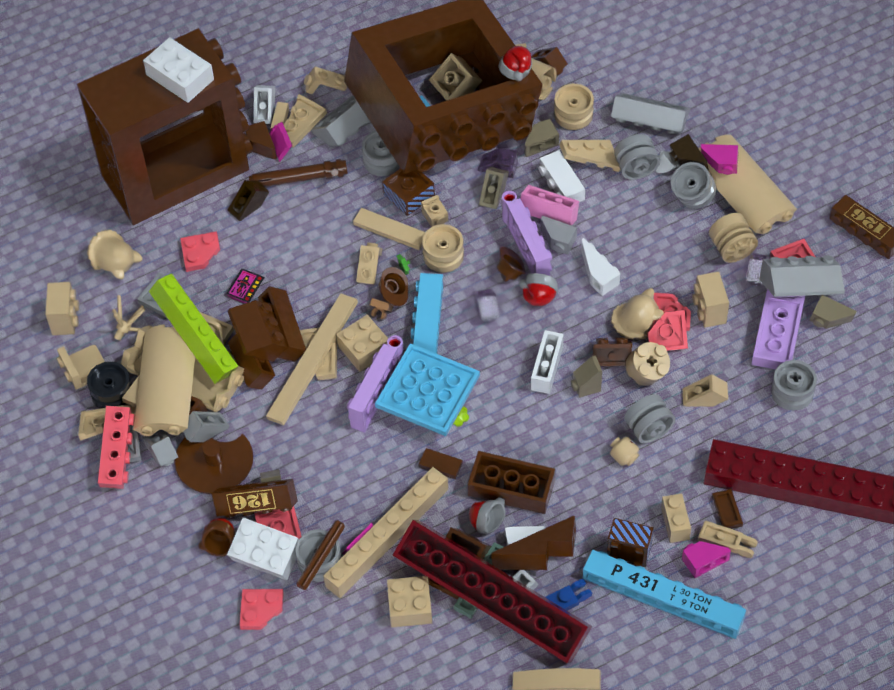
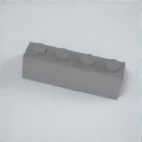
M620 93L615 96L611 117L615 118L617 122L626 123L627 120L633 122L635 126L643 127L645 124L649 125L650 129L661 131V128L667 129L668 133L678 135V132L684 131L690 108Z
M352 94L315 125L311 132L329 146L339 147L347 141V137L356 134L359 131V127L368 124L370 120Z
M793 256L788 258L771 257L762 261L759 280L774 297L844 294L845 292L840 264L832 256H806L805 258Z

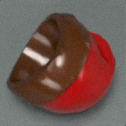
M216 518L210 521L203 530L202 540L198 543L199 549L218 557L226 556L236 535L233 524L225 518Z

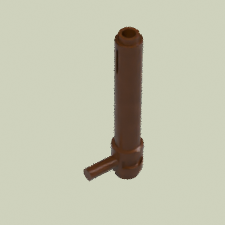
M335 159L336 161L334 162L329 160L321 164L255 173L249 176V181H259L266 187L319 178L331 179L333 176L344 177L343 175L348 174L346 160Z

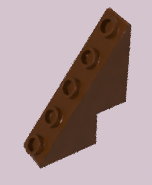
M575 516L564 519L492 552V565L499 570H547L549 556L573 557L576 539Z

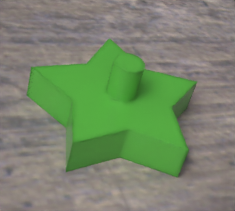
M401 254L397 255L399 267L405 275L409 274L408 270L410 268L408 264H410V261H406L405 257L403 258Z

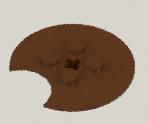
M243 433L237 439L230 442H219L213 438L205 442H190L185 437L176 451L178 458L175 459V468L181 481L192 490L205 494H212L219 487L239 485L248 476L253 465V449Z

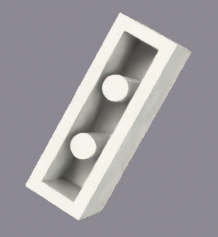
M560 150L540 158L538 169L541 176H545L550 189H553L556 194L578 200L579 202L585 200V188L566 159H564Z
M544 331L531 376L532 391L550 394L563 349L564 334Z

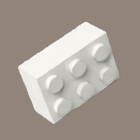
M170 37L143 60L147 76L187 103L214 80L210 63Z
M242 518L227 555L233 561L288 580L297 558L295 548L299 538Z

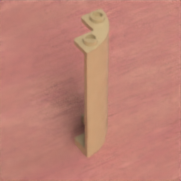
M732 135L716 137L715 142L711 144L738 145L737 174L725 175L718 173L708 164V171L715 180L717 190L735 211L742 214L749 227L759 234L769 232L776 221H789L797 210L791 201Z
M163 324L151 327L145 331L133 427L134 431L144 436H152L160 429L171 435H179L188 428L195 356L174 327H165Z
M150 325L138 329L135 346L124 350L121 364L128 372L139 376L145 331L152 327ZM195 357L191 396L200 399L207 409L214 412L226 408L237 387L243 383L244 376L242 374L244 368L238 366L228 378L214 384Z

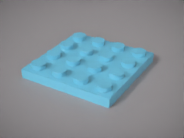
M410 343L375 402V408L446 436L476 384L480 371Z

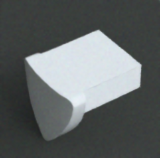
M661 151L659 155L660 165L656 170L657 173H667L680 167L677 161L673 162L669 155L671 151Z

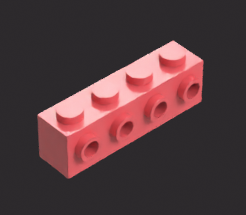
M106 406L98 476L100 487L124 489V483H128L129 472L126 471V464H130L131 453L128 452V445H132L133 434L130 433V425H134L135 415L132 414L130 407Z

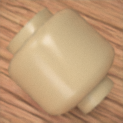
M618 437L610 445L612 447L610 455L621 466L626 464L630 466L640 456L638 454L639 447L629 437L622 439Z

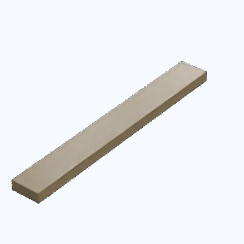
M340 293L267 413L266 417L268 420L285 425L335 342L336 334L342 330L358 303L356 298Z

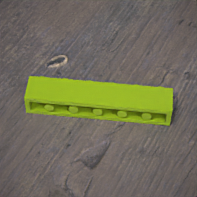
M171 273L157 280L149 290V293L214 384L228 378L232 371L238 367L237 363L176 278Z

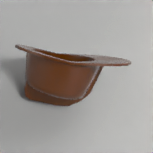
M504 246L500 247L501 257L496 268L501 273L503 281L507 282L509 279L516 280L522 274H526L522 259L513 250Z
M389 267L382 272L379 291L384 299L394 306H403L407 302L408 279L402 270L396 267Z

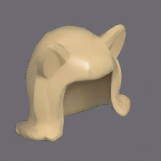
M110 229L97 232L88 245L87 255L93 269L100 270L102 268L105 271L112 272L117 279H124V273L131 268L133 263L143 260L137 251L124 242L122 236Z
M653 288L645 290L640 295L633 296L627 303L618 305L613 310L611 324H613V328L621 336L631 340L646 339L648 329L653 322L663 316L664 311L659 309L653 299Z

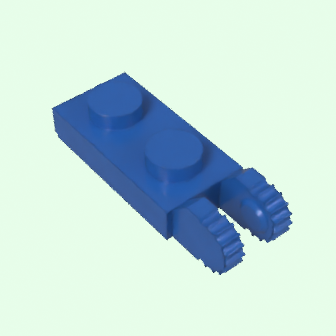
M580 579L571 586L568 585L545 598L568 611L591 597L593 593L587 589L580 592L577 596L574 594V592L586 585L585 580Z

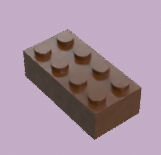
M478 451L467 484L468 496L487 501L502 498L505 500V505L546 514L555 483L556 469Z

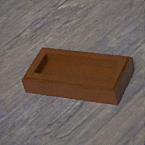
M426 448L419 462V468L429 471L434 467L444 476L456 479L463 460Z
M732 489L712 493V499L721 526L730 529L743 527V521Z

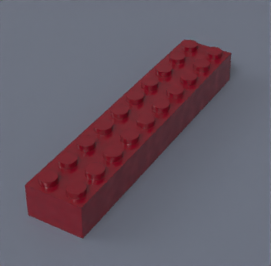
M716 439L712 441L704 485L732 489V491L894 524V476Z
M412 520L393 553L394 557L566 663L573 661L592 628L585 621L419 520Z

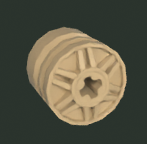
M731 213L721 217L709 229V236L725 262L740 261L749 256L758 246L757 238L752 230L749 229L748 223L740 213Z

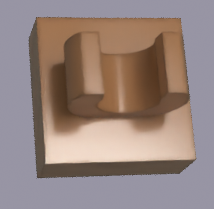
M372 298L370 305L375 308L371 311V316L376 317V313L381 311V319L385 320L387 317L386 310L392 312L394 305Z

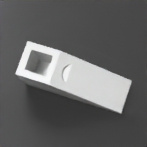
M583 238L581 240V251L590 285L603 296L620 284V272L608 262L603 254L596 251L592 243H588Z

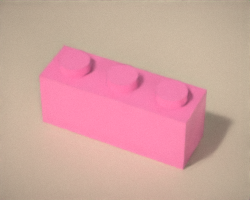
M528 185L521 193V201L524 207H528L530 215L541 219L542 216L569 225H573L577 220L578 200Z

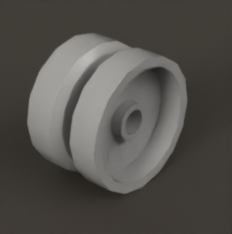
M372 131L366 135L362 141L365 169L376 176H389L399 170V165L377 131Z
M645 134L629 136L618 143L614 149V155L619 168L627 179L637 180L644 178L657 170L660 165V158L651 138Z
M697 162L685 163L678 167L672 175V191L679 201L689 209L703 208L715 197L717 189L715 180L704 165Z
M798 360L785 361L780 364L775 370L771 389L773 400L780 407L792 411L802 410L809 406L813 400L817 382L816 373L813 368L807 363Z
M657 394L648 395L638 400L627 410L624 417L625 422L634 430V435L641 443H650L661 438L673 427L676 419L669 408H666L663 399Z
M321 529L311 530L303 534L298 540L295 550L301 574L328 531ZM338 540L312 581L323 582L324 575L341 559Z

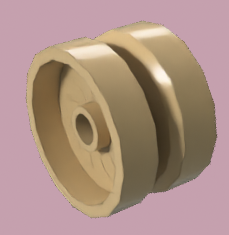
M574 83L559 88L554 98V117L556 122L561 127L569 130L583 129L588 126L593 119L594 97L592 92L587 87Z
M446 224L433 226L426 231L422 241L423 258L425 264L431 270L446 273L455 270L461 265L464 258V241L461 232L457 228Z

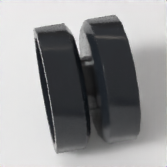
M113 361L96 365L87 376V386L94 405L99 409L106 408V406L127 405L122 400V397L132 385L127 369L122 364Z

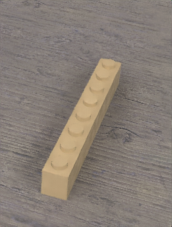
M432 467L324 575L325 587L341 598L405 534L412 520H419L448 491V478Z

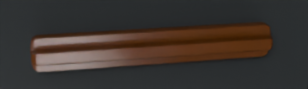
M336 520L296 582L298 588L302 590L308 588L345 528L343 522Z

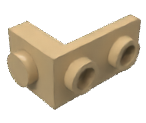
M314 67L304 79L306 93L313 94L320 84L345 91L347 89V85L344 82L345 75Z
M367 242V246L361 245L356 279L358 283L375 284L378 258L382 256L383 250L376 243Z

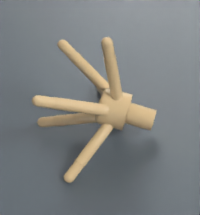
M118 295V313L115 309L112 312L118 323L116 326L118 330L114 338L121 341L124 333L128 334L129 331L138 332L140 328L131 327V324L145 312V308L141 305L130 319L125 321L122 319L121 296Z

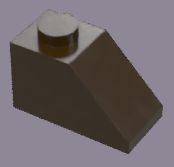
M689 134L669 145L671 149L669 155L673 162L677 161L680 166L689 162H697L709 170L707 160Z
M244 180L227 210L238 221H242L262 206L269 191L259 181Z

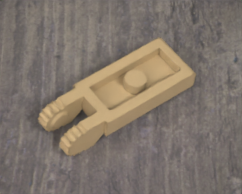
M704 521L698 537V541L727 547L731 552L738 553L746 558H752L754 552L747 547L741 546L740 543L742 542L744 545L755 548L758 544L755 538L709 521Z

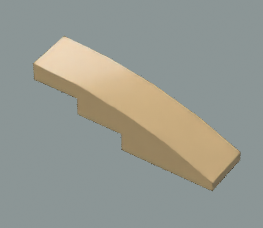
M554 668L513 672V690H601V671L599 669Z

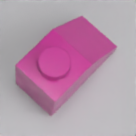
M701 144V153L707 160V163L718 173L725 175L737 174L738 145Z
M699 541L696 544L691 543L684 548L682 561L693 577L697 578L729 561L731 550L727 547Z

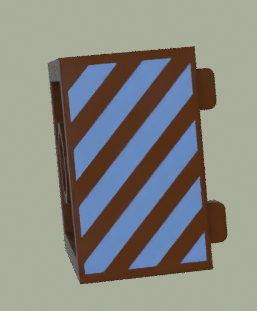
M400 168L382 181L383 195L407 216L421 207L422 201L435 196L434 182L418 170L404 174Z
M614 518L607 541V554L616 559L621 558L627 563L634 564V566L646 567L652 548L654 527Z

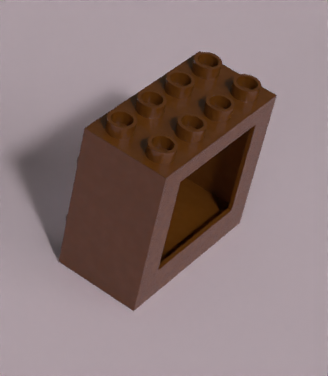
M457 0L351 33L344 82L404 174L415 170L426 172L437 163L449 159L451 161H459L470 152L479 149L489 151L494 149L500 142L512 138L517 141L526 138L532 131V124L543 86L532 68L529 74L521 81L509 79L500 72L499 62L501 58L515 44L484 0ZM452 53L463 58L471 68L474 67V72L482 79V82L477 87L478 91L426 107L405 75L440 65Z
M199 28L174 39L212 65L214 80L188 103L146 75L143 60L158 47L77 84L100 174L133 226L249 170L247 155L253 152L250 140L244 133L249 130L247 119L240 110L245 107V101L239 89L235 87L241 84V77L233 63L224 65L221 59H224V54L218 41L215 38L207 41ZM203 110V113L140 142L141 137L196 111Z

